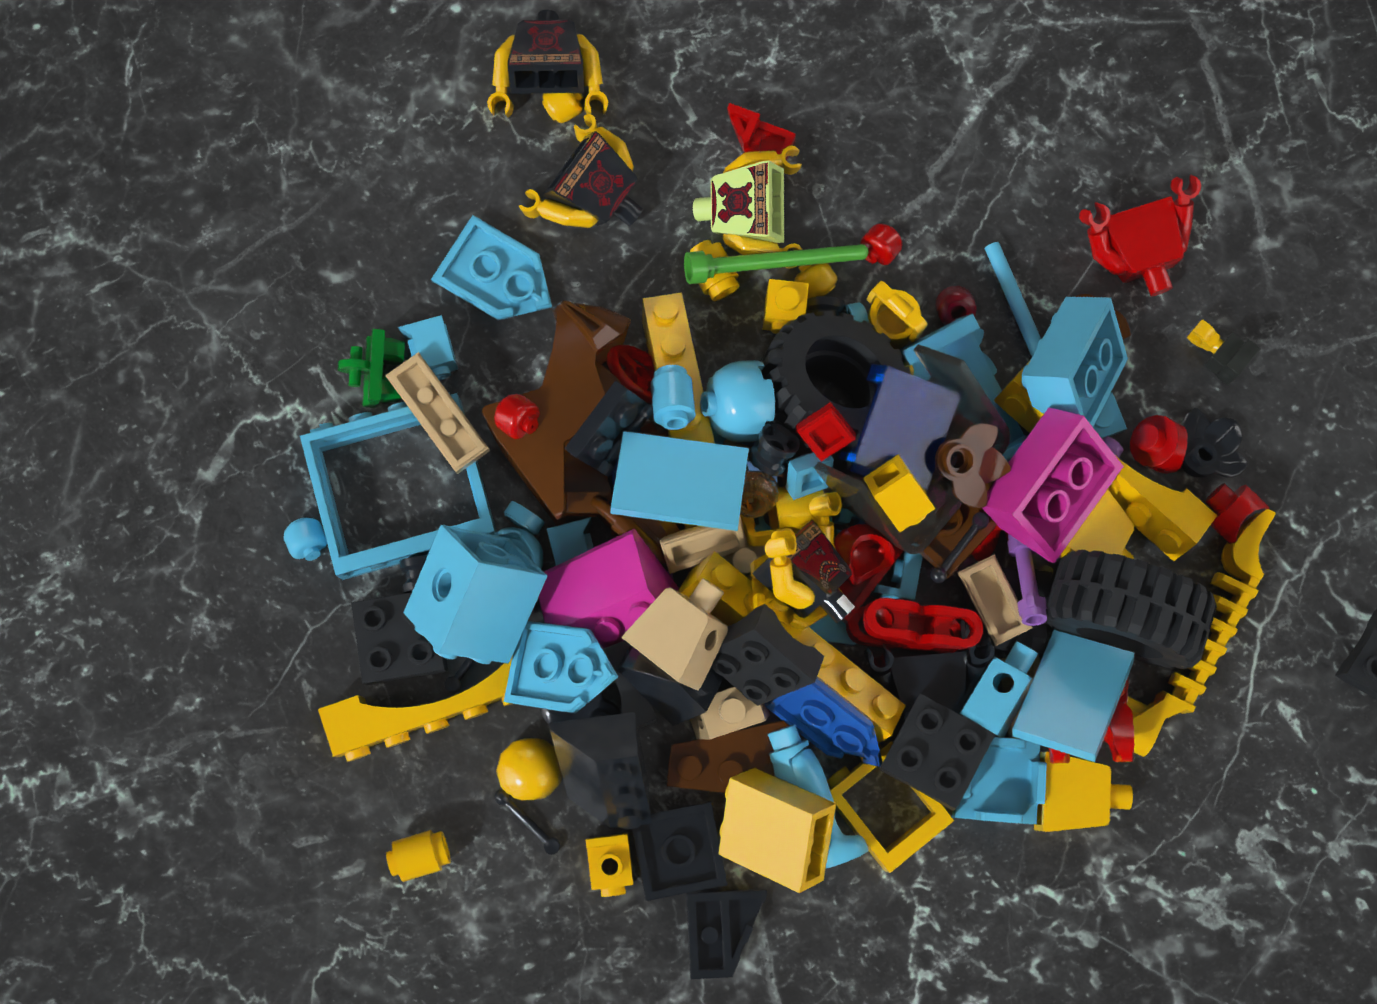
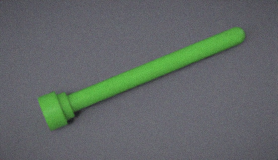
M858 244L713 258L711 254L705 255L704 251L685 253L684 271L688 284L706 283L707 279L713 278L714 274L864 260L867 258L869 250L865 245Z

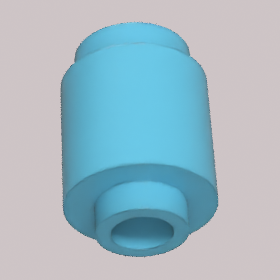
M666 365L658 368L654 372V378L651 381L654 421L669 430L682 429L693 421L696 415L692 379L687 374L686 369L679 365Z

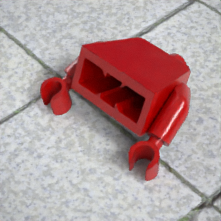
M1190 175L1189 186L1186 190L1182 191L1183 180L1178 176L1175 177L1170 185L1171 190L1178 195V199L1174 201L1172 196L1113 215H1110V210L1107 206L1095 202L1097 213L1094 219L1090 210L1082 209L1079 213V219L1082 223L1090 226L1087 234L1093 259L1113 275H1118L1123 283L1144 278L1150 296H1157L1171 290L1173 285L1167 270L1182 260L1184 253L1188 249L1194 211V202L1191 199L1195 198L1201 191L1200 180Z

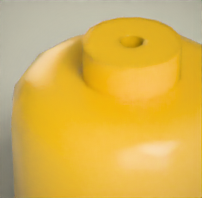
M543 93L542 103L553 120H556L558 123H564L581 114L582 105L579 101L584 97L582 93Z
M829 263L798 267L801 272L796 275L795 282L809 283L807 298L825 296L836 287L837 275Z

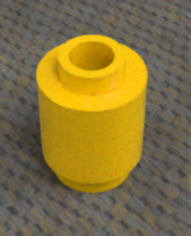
M705 240L690 250V252L704 251L705 255L711 254L713 258L728 257L720 242L712 244L711 240ZM737 272L714 274V277L707 279L706 283H698L704 295H709L712 301L723 299L740 287L736 280L739 276Z
M431 830L392 841V850L386 852L391 875H399L402 882L441 871L443 865L451 863L448 844L442 831L433 833Z

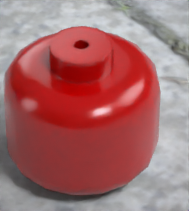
M879 223L873 225L860 241V244L865 245L869 250V254L865 259L871 264L878 262L882 265H889L902 250V239L899 233L893 227Z
M517 393L511 394L502 399L497 405L494 422L509 437L520 439L526 433L532 434L538 427L537 419L540 415V410L534 402L525 396Z

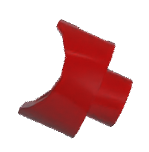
M1154 415L1145 418L1136 426L1130 439V451L1134 460L1157 473L1169 474L1178 471L1186 454L1187 430L1183 425L1166 416Z
M1223 483L1205 500L1214 510L1213 512L1217 514L1210 526L1229 544L1237 541L1240 525L1248 515L1255 510L1269 509V506L1246 484L1233 491Z
M857 524L840 531L834 539V546L852 572V575L847 580L854 585L891 566L894 562L895 550L892 543L867 524Z

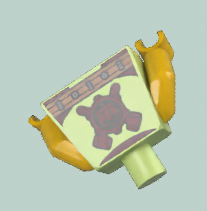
M788 146L783 150L782 154H777L776 151L744 152L725 167L723 173L712 177L711 197L696 198L694 200L693 214L697 221L711 220L712 232L723 236L725 245L742 255L782 252L788 249L802 250L800 245L795 243L789 244L784 248H779L778 243H784V173L788 175L795 174L802 165L800 163L790 164L786 161L785 157L797 156L800 150L796 146Z

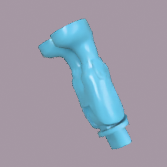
M790 725L768 733L774 750L769 753V756L773 763L775 777L834 802L823 768L811 749H803L809 745L808 740L801 741L796 725ZM835 815L826 868L848 862L869 851L867 843L862 836L844 835L841 832Z

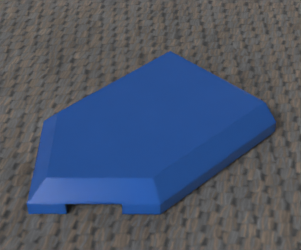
M818 676L815 683L763 704L789 726L795 724L798 733L826 755L842 758L844 754L863 757L864 764L881 767L883 761L871 719Z

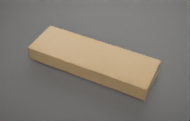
M419 352L385 375L456 474H459L490 452L488 446Z

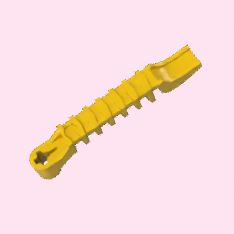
M1265 509L1260 513L1254 514L1240 526L1237 541L1232 544L1227 542L1221 554L1223 567L1227 573L1241 581L1220 572L1214 574L1210 584L1233 596L1229 601L1213 594L1217 606L1216 611L1222 613L1220 620L1213 618L1210 628L1212 634L1209 639L1207 638L1201 660L1192 668L1187 667V669L1191 670L1188 678L1173 672L1168 681V684L1175 686L1172 694L1162 691L1156 694L1154 701L1148 705L1128 696L1127 705L1133 713L1134 753L1145 757L1150 752L1166 718L1178 713L1194 712L1196 708L1193 705L1198 695H1202L1205 692L1206 686L1204 684L1207 678L1215 673L1217 669L1215 664L1218 658L1226 653L1227 648L1225 645L1229 638L1236 634L1238 630L1235 628L1237 623L1246 616L1248 611L1246 607L1249 601L1255 598L1259 591L1256 587L1264 575L1259 562V544L1276 515L1275 512Z

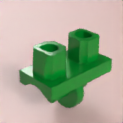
M372 329V335L367 336L365 360H362L363 348L351 346L350 359L338 361V371L349 374V387H360L361 375H364L362 407L375 408L379 402H397L401 399V396L387 377L382 376L383 364L401 365L403 363L405 342L385 337V330Z

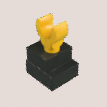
M1201 320L1187 336V339L1194 345L1213 353L1204 366L1216 374V377L1226 385L1232 383L1261 350L1249 339L1244 342L1234 333H1231L1223 341L1215 329L1204 320Z

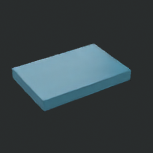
M623 431L611 503V514L738 531L749 448Z
M1054 630L1012 728L1013 737L1095 762L1132 668L1135 653Z

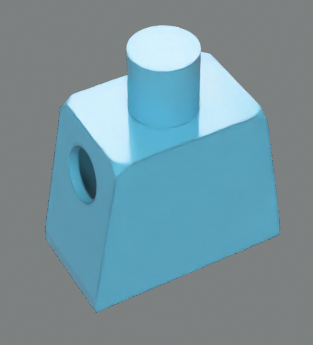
M1016 641L1005 662L994 657L960 714L1004 738L1031 686L1033 678L1027 675V672L1038 653ZM1005 677L1012 678L1014 685L1007 693L999 692L998 685L1001 679Z

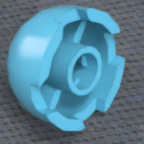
M746 360L727 364L714 373L707 385V390L701 395L700 405L702 414L709 416L710 424L718 435L732 442L755 443L759 441V433L763 426H765V423L774 421V388L771 379H763L760 371L765 366L763 362Z

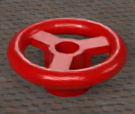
M623 344L612 347L607 354V365L610 372L620 380L623 386L652 405V395L647 390L651 385L655 372L651 356L645 351L630 345ZM633 359H635V360H637L638 362L642 363V364H643L644 366H646L649 370H647V369H646L645 367H643L642 365L637 364ZM620 363L626 367L624 371L621 368Z

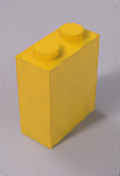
M756 768L731 777L725 791L726 806L724 820L719 832L721 840L718 854L798 893L824 881L836 803Z

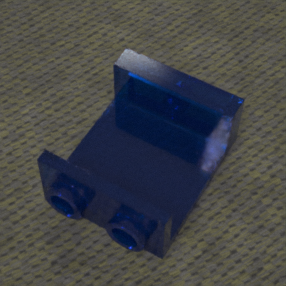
M872 364L866 380L878 384L855 452L841 451L839 459L852 463L850 471L865 477L899 454L924 489H928L936 466V452L945 441L961 394L891 366Z

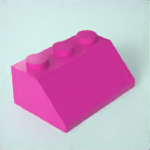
M1049 407L1008 462L1011 466V471L995 480L987 491V505L982 508L999 528L1049 562L1055 563L1124 466L1083 415Z
M632 529L544 571L548 576L539 594V602L545 623L590 629L603 649L624 641L622 637L625 632L665 589L671 587L678 591L679 587L637 531Z

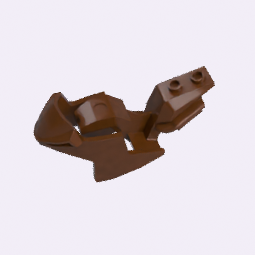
M563 300L552 308L556 319V330L543 384L539 389L520 394L534 402L540 410V415L537 419L538 427L532 434L526 433L520 439H513L500 430L494 422L495 410L500 401L486 405L482 409V413L500 450L556 526L563 525L566 522V517H598L612 531L610 534L614 538L635 529L663 565L666 563L660 540L664 536L679 532L678 527L683 524L611 514L613 492L608 477L575 458L564 449L615 380L621 384L620 380L603 365L607 362L609 350L616 345L624 344L631 319L603 307ZM697 565L686 568L685 570L689 573Z

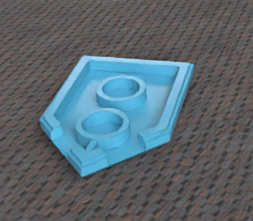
M472 215L431 279L434 283L497 320L552 308L539 253Z
M527 621L512 656L504 702L576 714L617 679L618 675L590 629Z

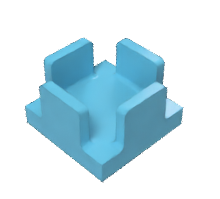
M994 737L957 809L952 810V818L1037 825L1038 804H1045L1047 763L1040 762V745L1023 739Z

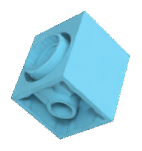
M440 525L403 613L416 626V632L424 636L433 646V651L441 657L456 659L457 656L471 658L481 664H490L491 661L509 664L548 575L509 538Z

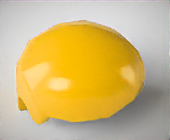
M537 738L520 739L512 742L500 754L496 769L501 788L511 795L512 798L519 800L546 798L552 794L562 781L555 748L546 740Z

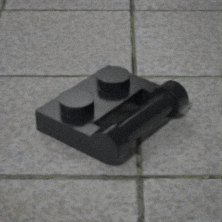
M615 380L564 449L575 458L597 469L605 476L610 477L616 469L614 463L620 455L623 431L638 433L647 419L653 420V406Z

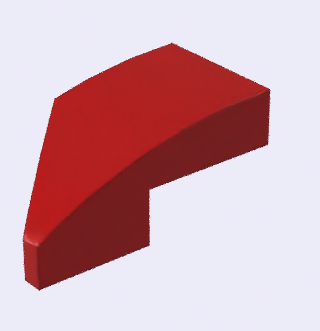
M729 103L727 113L743 153L776 151L777 154H782L786 147L793 146L796 133L761 121L759 113Z

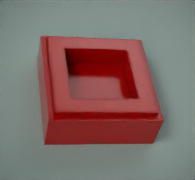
M831 402L796 424V431L821 462L856 439L854 430Z

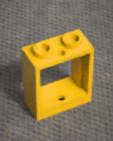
M892 741L885 742L882 746L878 743L882 761H884L893 745ZM860 757L862 762L849 771L846 766L842 767L827 779V783L830 785L829 789L834 803H836V810L853 832L865 839L869 852L882 869L891 873L950 825L954 819L942 804L911 787L929 809L930 813L884 849L842 796L844 792L877 767L864 764L863 757Z

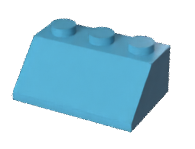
M1065 297L1058 312L1053 315L1044 337L1039 340L1033 357L1022 372V385L1027 389L1032 406L1044 414L1050 407L1083 415L1092 427L1094 426L1128 360L1112 299L1107 297Z

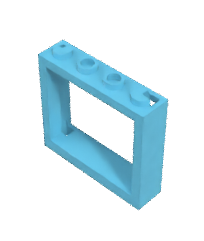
M451 394L450 396L464 413L458 394ZM405 402L393 404L387 408L388 412L373 416L371 412L353 415L349 417V422L337 426H334L333 423L319 424V428L312 429L310 433L300 436L335 575L342 580L400 564L399 561L405 558L428 555L438 530L349 555L322 453L330 449L421 425ZM475 461L466 470L479 519L451 527L493 535L497 531L478 461Z

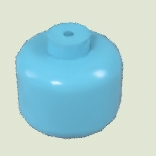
M313 518L297 519L284 531L285 544L289 553L295 559L315 560L320 556V550L327 545L321 523Z

